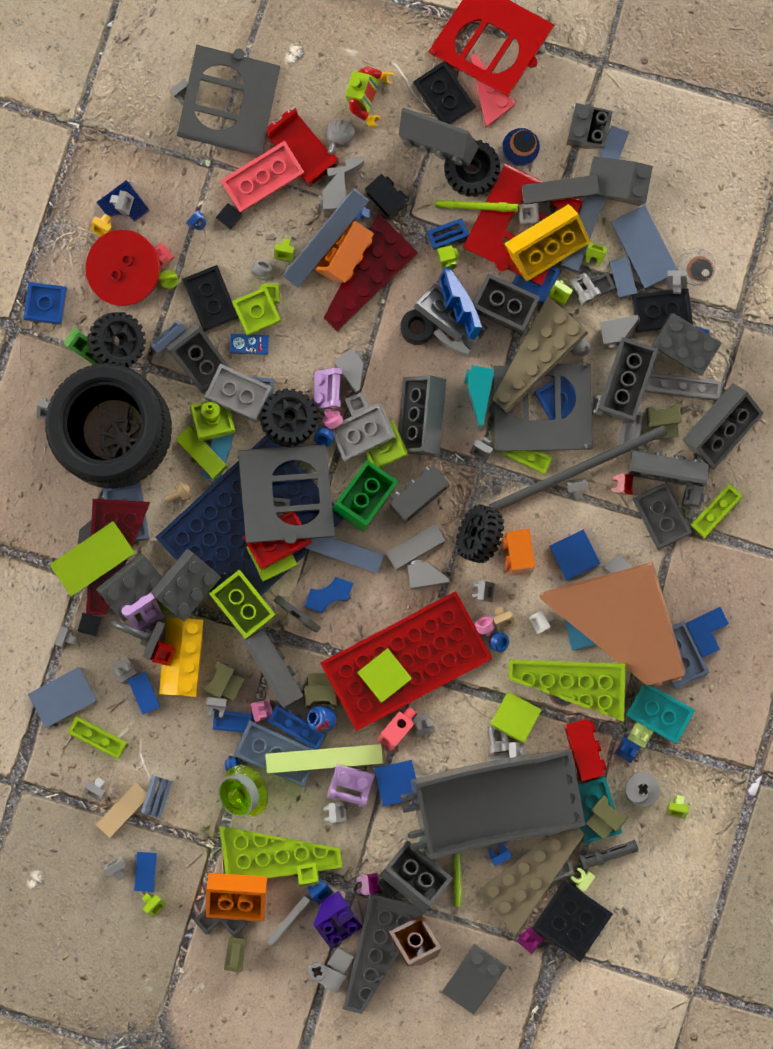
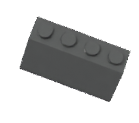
M404 107L401 111L399 136L403 140L404 145L410 148L415 146L426 154L434 153L435 156L442 160L450 159L458 166H462V164L470 165L479 146L469 131Z
M624 337L621 338L598 410L615 419L634 424L658 348Z
M432 375L403 377L399 434L408 454L440 455L446 379Z
M732 383L683 438V441L701 460H704L706 464H709L708 466L714 470L764 413L746 390Z
M636 449V451L631 452L628 475L684 486L697 485L701 486L702 489L707 485L709 464L704 463V460L693 459V461L685 460L684 456L674 455V458L666 457V453L662 452L649 454L647 453L648 450Z
M263 630L243 640L284 709L304 698L302 694L304 692L303 686L300 682L296 683L293 676L295 673L290 665L285 666L282 661L285 657L280 648L276 650L273 646L275 640L270 632L266 634Z

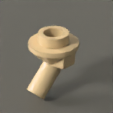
M179 482L174 486L176 491L165 496V501L169 503L179 497L182 501L189 499V494H191L189 486L186 483Z

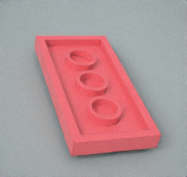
M283 141L220 181L239 212L242 213L305 173L286 142Z

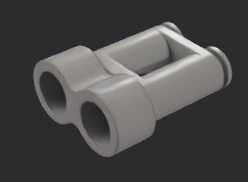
M586 273L581 274L580 278L570 281V284L579 296L578 300L582 306L601 295L598 287L593 285ZM582 281L584 283V285L587 288L585 291L583 290L579 282Z
M488 726L491 742L489 746L490 754L508 752L509 743H512L509 736L501 732L502 741H498L497 729Z

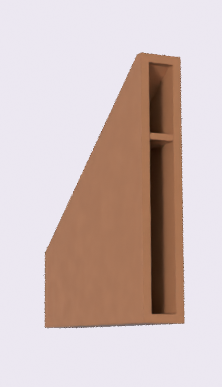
M653 562L547 590L539 595L544 603L618 663H626V669L645 685L652 684L653 687L664 684L663 681L671 680V682L681 680L682 676L685 675L686 671Z

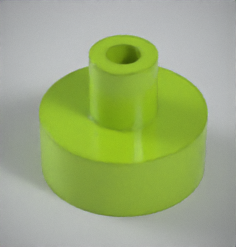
M212 401L204 403L201 407L202 418L208 422L216 421L220 416L219 405Z

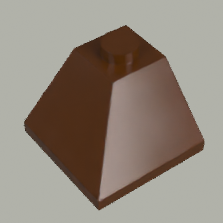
M423 916L388 932L407 966L422 965L438 957L442 949Z

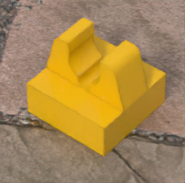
M107 214L101 219L95 217L91 224V231L99 236L111 232L112 225L110 221L112 217Z

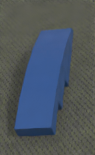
M444 267L439 277V282L446 308H453L457 323L465 324L468 339H476L482 328L477 311L461 282L449 267Z

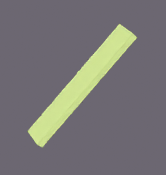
M381 744L265 754L267 773L336 768L337 764L359 766L383 763Z

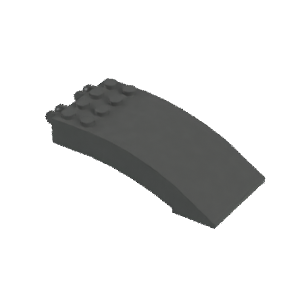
M571 750L499 759L410 780L412 792L400 796L402 801L414 799V804L406 805L402 809L404 813L416 811L420 827L419 830L407 833L408 838L422 837V841L410 844V849L418 850L424 848L425 855L431 860L491 844L546 834L551 835L585 826Z

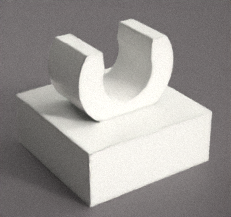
M541 610L530 616L529 619L536 633L540 634L550 628L549 622L554 620L551 612L544 615Z

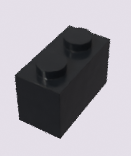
M381 174L365 188V194L391 220L407 206V196L401 190L397 191L393 185L395 184L388 176L384 177Z

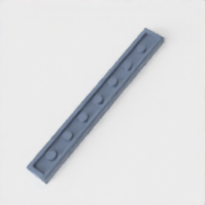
M611 125L605 148H603L600 157L620 159L629 131ZM594 195L585 197L579 213L589 239L605 200L603 197ZM588 245L563 259L560 266L578 272Z

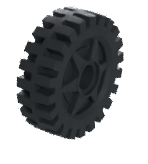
M475 140L479 147L470 163L477 166L476 171L471 172L467 169L466 165L458 166L450 159H445V177L449 186L451 185L452 189L457 191L458 194H464L467 197L483 195L485 192H489L498 180L500 174L498 154L493 147H490L487 142L483 143L482 140Z
M125 312L108 313L95 320L94 325L90 327L91 333L88 334V338H90L88 346H91V349L89 351L94 354L93 358L95 360H99V364L111 363L129 367L142 357V352L145 351L143 344H146V339H143V336L146 335L145 331H141L142 325H138L139 321L136 318L133 319L132 315ZM115 336L119 339L118 345L115 343Z
M288 388L283 389V391L278 390L265 401L261 410L260 424L262 425L263 432L266 433V437L268 439L271 438L273 443L277 442L280 446L286 445V447H291V445L298 446L300 443L302 444L308 440L314 432L318 419L316 406L314 407L313 400H309V396L307 394L303 395V392L300 390L299 392L292 388L291 390H288ZM284 415H291L294 420L288 421Z
M478 504V506L475 505L473 508H470L469 513L464 515L465 520L462 519V526L458 528L460 533L457 534L456 538L459 540L456 541V545L458 546L457 551L462 558L476 563H485V561H489V557L492 558L494 556L493 552H497V545L501 544L499 540L503 538L501 531L504 530L502 525L504 519H502L503 516L498 510Z

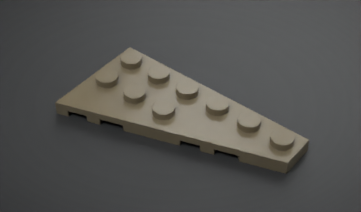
M549 296L545 300L493 397V401L506 413L588 334L585 328Z
M580 827L551 834L480 888L514 936L521 929L584 836Z

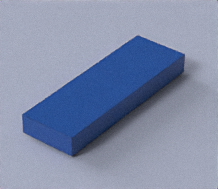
M276 705L267 720L313 749H319L327 735L324 732L312 730L306 721L279 705Z

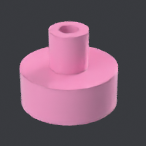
M327 409L324 412L325 416L322 421L327 429H334L342 423L343 418L339 411Z
M484 616L475 622V627L478 633L490 636L495 628V623L491 616Z

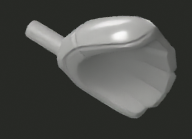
M334 120L328 124L327 138L329 144H331L327 152L329 155L333 153L335 146H344L354 137L355 129L349 122Z

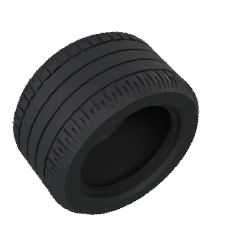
M101 363L77 370L76 373H72L70 377H67L58 386L59 388L53 393L54 395H52L47 407L45 433L51 452L67 471L90 485L100 488L118 489L141 482V480L147 478L148 475H151L159 467L170 446L172 420L164 398L146 378L128 367L118 364ZM109 400H120L132 405L142 418L141 432L138 440L127 453L112 460L103 459L95 455L86 444L84 424L89 413L97 405Z

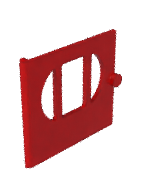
M462 0L428 52L509 97L526 69L537 66L538 61L535 55L555 25L510 0ZM482 21L461 54L458 55L455 43L459 32L472 22ZM491 24L509 34L488 68L483 70L465 60L486 26ZM516 39L519 45V53L514 64L503 72L492 73L513 40Z
M505 163L485 203L504 202L522 205V185L544 181ZM572 198L550 202L558 211L569 204L578 213L582 207L583 200ZM481 210L463 248L495 263L499 271L509 270L522 276L503 243V237L509 240L516 237V235L506 231L514 212ZM539 212V219L544 220L549 217ZM550 268L530 279V281L541 286Z

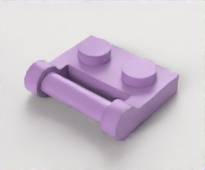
M341 368L315 371L314 407L316 406L318 410L341 407V401H339Z
M151 593L141 597L133 605H126L122 608V614L128 619L131 624L130 626L141 631L164 617ZM138 612L143 618L141 621H137L135 614Z
M337 764L327 798L344 800L358 804V807L365 808L374 774ZM337 785L362 792L361 796L358 797L336 791Z

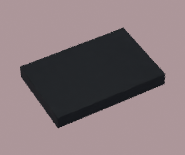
M445 61L413 81V84L439 121L451 125L476 108Z
M218 265L182 279L204 332L239 318Z
M688 288L681 289V294H673V290L632 295L634 316L638 315L640 318V322L636 327V333L661 330L671 313L693 325Z

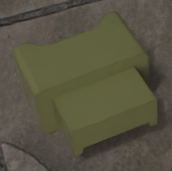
M679 403L672 405L669 409L655 410L652 407L645 409L648 428H653L654 430L664 425L667 431L666 435L655 440L679 437L678 424L682 422Z
M217 661L215 664L217 671L211 683L204 686L203 691L217 698L225 696L235 701L245 679L235 675V669Z
M325 673L308 674V686L304 687L305 708H311L314 704H330L332 707H338V697Z
M603 795L592 807L591 811L593 814L585 824L602 839H605L612 830L617 832L629 816L619 814L608 804V798Z
M229 937L224 970L241 972L243 970L247 945L246 938Z

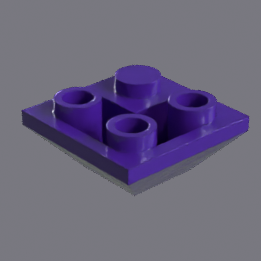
M339 891L322 901L313 924L330 949L363 927Z

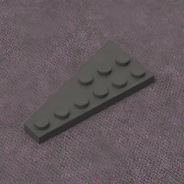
M374 894L370 895L343 1006L344 1010L363 1013L400 953L388 932L423 916L424 912L416 905Z

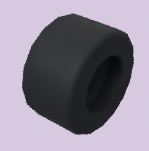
M416 309L408 311L401 320V334L408 343L422 345L432 338L434 323ZM415 320H420L425 325L424 331L420 334H414L410 330V324Z

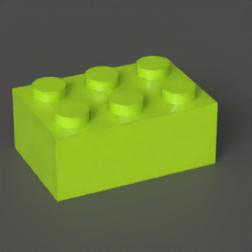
M240 570L209 593L245 639L253 636L277 617Z

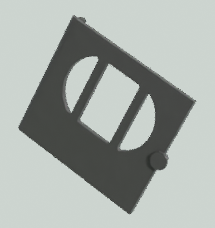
M196 44L179 127L176 131L177 136L258 157L262 155L280 65L244 57L245 52L240 48L236 49L234 53H229ZM213 66H227L237 71L245 84L205 75L203 72ZM200 81L243 91L239 115L197 105L196 98ZM195 111L234 120L236 124L224 130L211 129L199 121Z
M591 363L557 364L544 376L555 377V420H529L528 393L523 397L522 420L517 418L511 410L506 413L495 402L491 404L489 413L494 416L495 452L593 449ZM510 365L493 366L494 395ZM561 377H564L572 384L576 393L575 406L572 412L564 419L561 418Z
M326 444L238 450L246 544L285 541L288 544H293L296 540L335 537ZM290 461L306 463L316 471L315 473L272 475L280 465ZM318 480L319 504L274 506L272 483ZM320 511L314 520L304 525L287 524L276 515L277 513Z

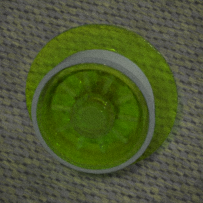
M246 765L233 766L227 771L225 778L219 784L218 794L220 801L230 814L236 817L257 816L266 809L268 804L267 787L261 776L251 767Z

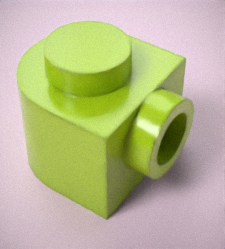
M450 245L437 249L442 271L444 267H449L451 270L457 267L456 259H459L457 248H453Z

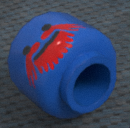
M315 706L308 713L307 721L312 730L329 732L335 726L336 715L333 709L329 707Z

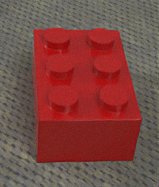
M589 718L564 725L579 781L605 775L604 771L607 770L604 759H600L599 752L602 751L599 740L595 741L593 733H596L594 722H590Z

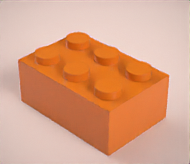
M352 221L319 261L314 270L333 282L346 283V281L351 279L354 267L361 262L365 248H368L372 243L374 233L358 222Z
M530 528L506 532L501 541L502 552H506L507 555L504 560L505 571H509V575L533 572L535 561Z
M209 873L206 887V917L264 922L267 877Z

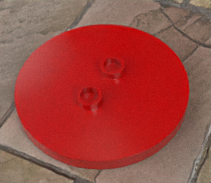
M114 230L101 236L92 245L86 259V277L93 292L103 301L117 306L134 305L146 299L156 287L160 276L159 256L153 244L143 235L130 230Z

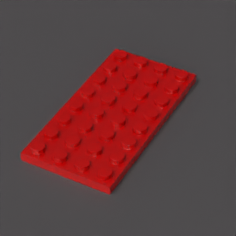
M455 591L320 662V665L355 731H358L492 660V657L459 595ZM388 648L412 679L381 703L357 672Z

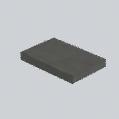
M667 482L632 498L657 550L692 534Z

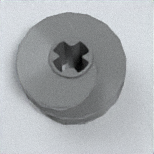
M638 772L627 780L625 794L628 801L633 805L647 807L658 799L660 785L652 774ZM639 785L646 786V794L638 793L640 790L638 788Z

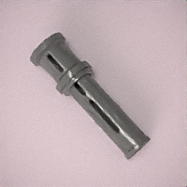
M633 840L602 851L596 849L593 853L584 856L580 854L579 860L582 869L587 871L588 868L597 865L603 866L604 862L639 852L636 841Z

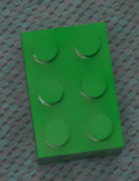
M366 460L332 510L364 532L399 481Z

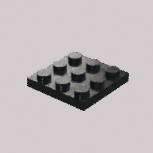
M564 880L532 929L581 962L613 913Z

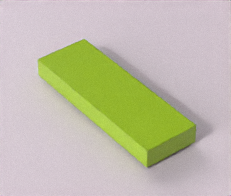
M190 426L176 438L181 446L214 480L228 467L205 441L198 442L196 432Z
M541 451L498 452L542 475H545L553 457Z
M728 484L690 527L702 538H705L743 496Z
M78 716L75 717L67 732L118 760L128 742Z

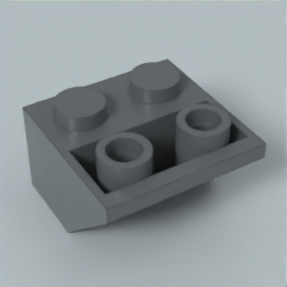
M576 103L566 145L583 149L605 148L613 111Z

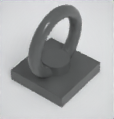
M117 620L110 622L113 628L141 639L140 644L145 646L142 657L150 660L164 628V623L157 621L153 631L147 628L143 632Z

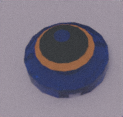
M517 128L510 131L505 136L502 144V152L505 158L516 166L531 164L537 158L540 151V142L537 136L526 128Z

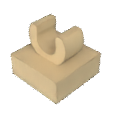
M502 606L495 608L497 616L493 617V621L497 631L515 624L510 610L504 612Z

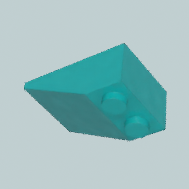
M471 365V370L466 371L464 384L468 385L467 392L478 430L482 431L494 369Z

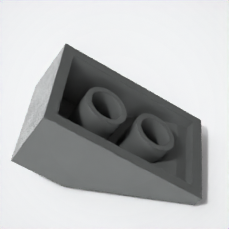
M593 156L589 176L597 175L600 195L594 196L636 206L645 204L653 166L634 161Z
M195 322L166 346L202 394L208 390L219 365L222 364L229 367L201 327Z
M473 944L441 993L472 1014H475L507 966L476 944Z

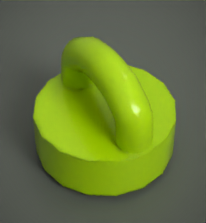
M171 270L162 272L159 278L161 286L167 290L174 289L179 282L177 274Z

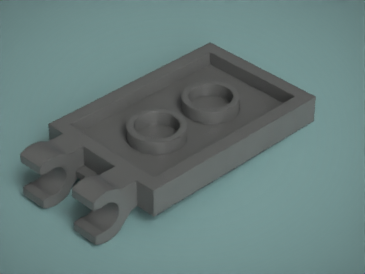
M436 283L413 307L458 342L462 339L468 349H471L475 345L474 343L481 339L484 332L488 329L485 324L481 323L482 328L476 339H468L465 324H458L454 309L446 308L441 287Z

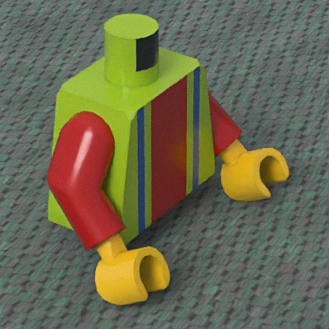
M366 66L360 69L359 72H352L345 97L349 104L350 112L363 121L366 120L369 127L378 126L375 120H381V117L379 115L370 116L369 111L379 84L378 79L383 83L392 84L393 82H390L388 77L389 75L395 76V74L392 72H382L381 70Z

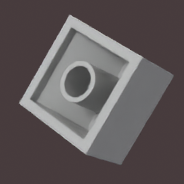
M344 170L338 172L322 190L323 196H319L320 212H324L325 218L330 217L346 198Z

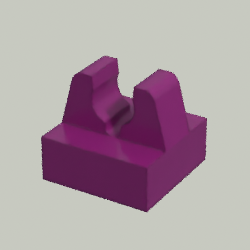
M378 873L361 875L356 878V882H362V888L357 889L358 893L367 895L380 892Z
M528 927L517 942L532 954L544 939L531 927Z

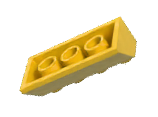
M568 204L504 244L513 262L527 282L585 247L591 241L579 214Z
M180 618L166 619L164 643L174 646L176 651L170 665H162L160 695L198 698L205 628L204 620L187 618L185 621H182Z

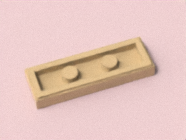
M136 782L96 826L111 838L144 803L147 792Z

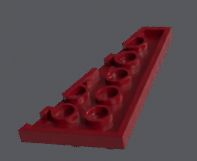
M379 213L370 228L380 231L384 235L373 232L372 243L368 248H365L361 262L354 267L351 279L346 281V283H341L324 316V320L336 332L418 254Z
M93 498L90 537L114 521L133 548L151 502ZM128 558L87 586L86 614L106 615L109 605L96 589L124 567Z

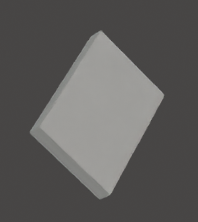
M220 364L204 399L215 402L225 409L257 422L272 387Z
M381 403L343 420L338 427L330 429L334 434V440L344 462L396 438Z

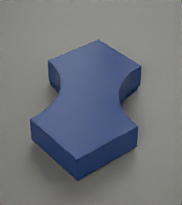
M335 577L333 582L326 588L310 589L304 607L323 613L326 607L335 601H348L354 583Z

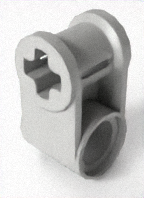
M319 962L312 963L308 968L310 978L335 993H338L346 978V975ZM318 966H320V971L322 972V974H317L316 976H313L314 972L312 971V968H317Z

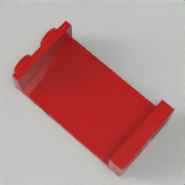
M294 108L292 111L287 110L278 122H272L267 127L266 135L275 146L283 141L286 142L305 173L301 178L311 187L328 173V168H334L339 164V161L334 153L331 155L327 153V148L301 119L297 109Z

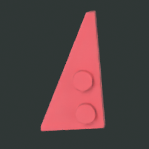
M475 53L471 55L472 64L483 70L487 69ZM476 80L484 123L488 127L513 108L515 103L510 96L507 97Z

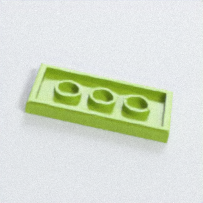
M113 521L49 565L70 596H73L135 554V552Z

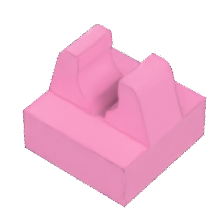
M270 699L251 703L255 723L268 720L273 712Z

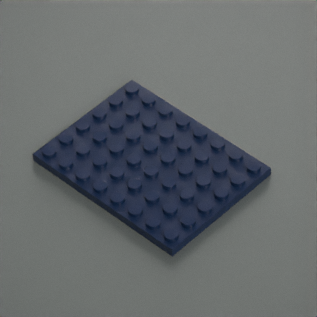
M265 436L252 449L278 448L280 446L277 443H273L271 438L268 439ZM239 460L155 537L176 560L188 549L221 576L209 593L240 570L259 595L262 596L289 571L287 570L263 582L247 550L248 545L243 538L245 536ZM290 461L280 465L272 475L305 474V472L294 461ZM312 480L272 483L273 497L290 499V506L320 503L319 488ZM320 511L296 512L302 525L314 520ZM333 512L334 528L344 519ZM303 548L293 553L296 562L298 563L311 550Z

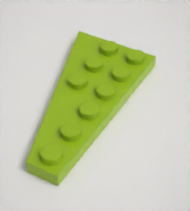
M509 659V680L533 687L544 693L557 696L563 700L624 722L626 663Z
M219 826L225 874L273 878L298 874L297 866L311 863L317 864L318 871L343 868L340 848Z

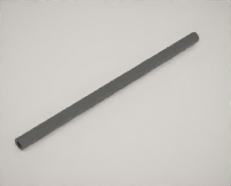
M664 425L495 501L489 504V507L499 511L666 435L667 431Z

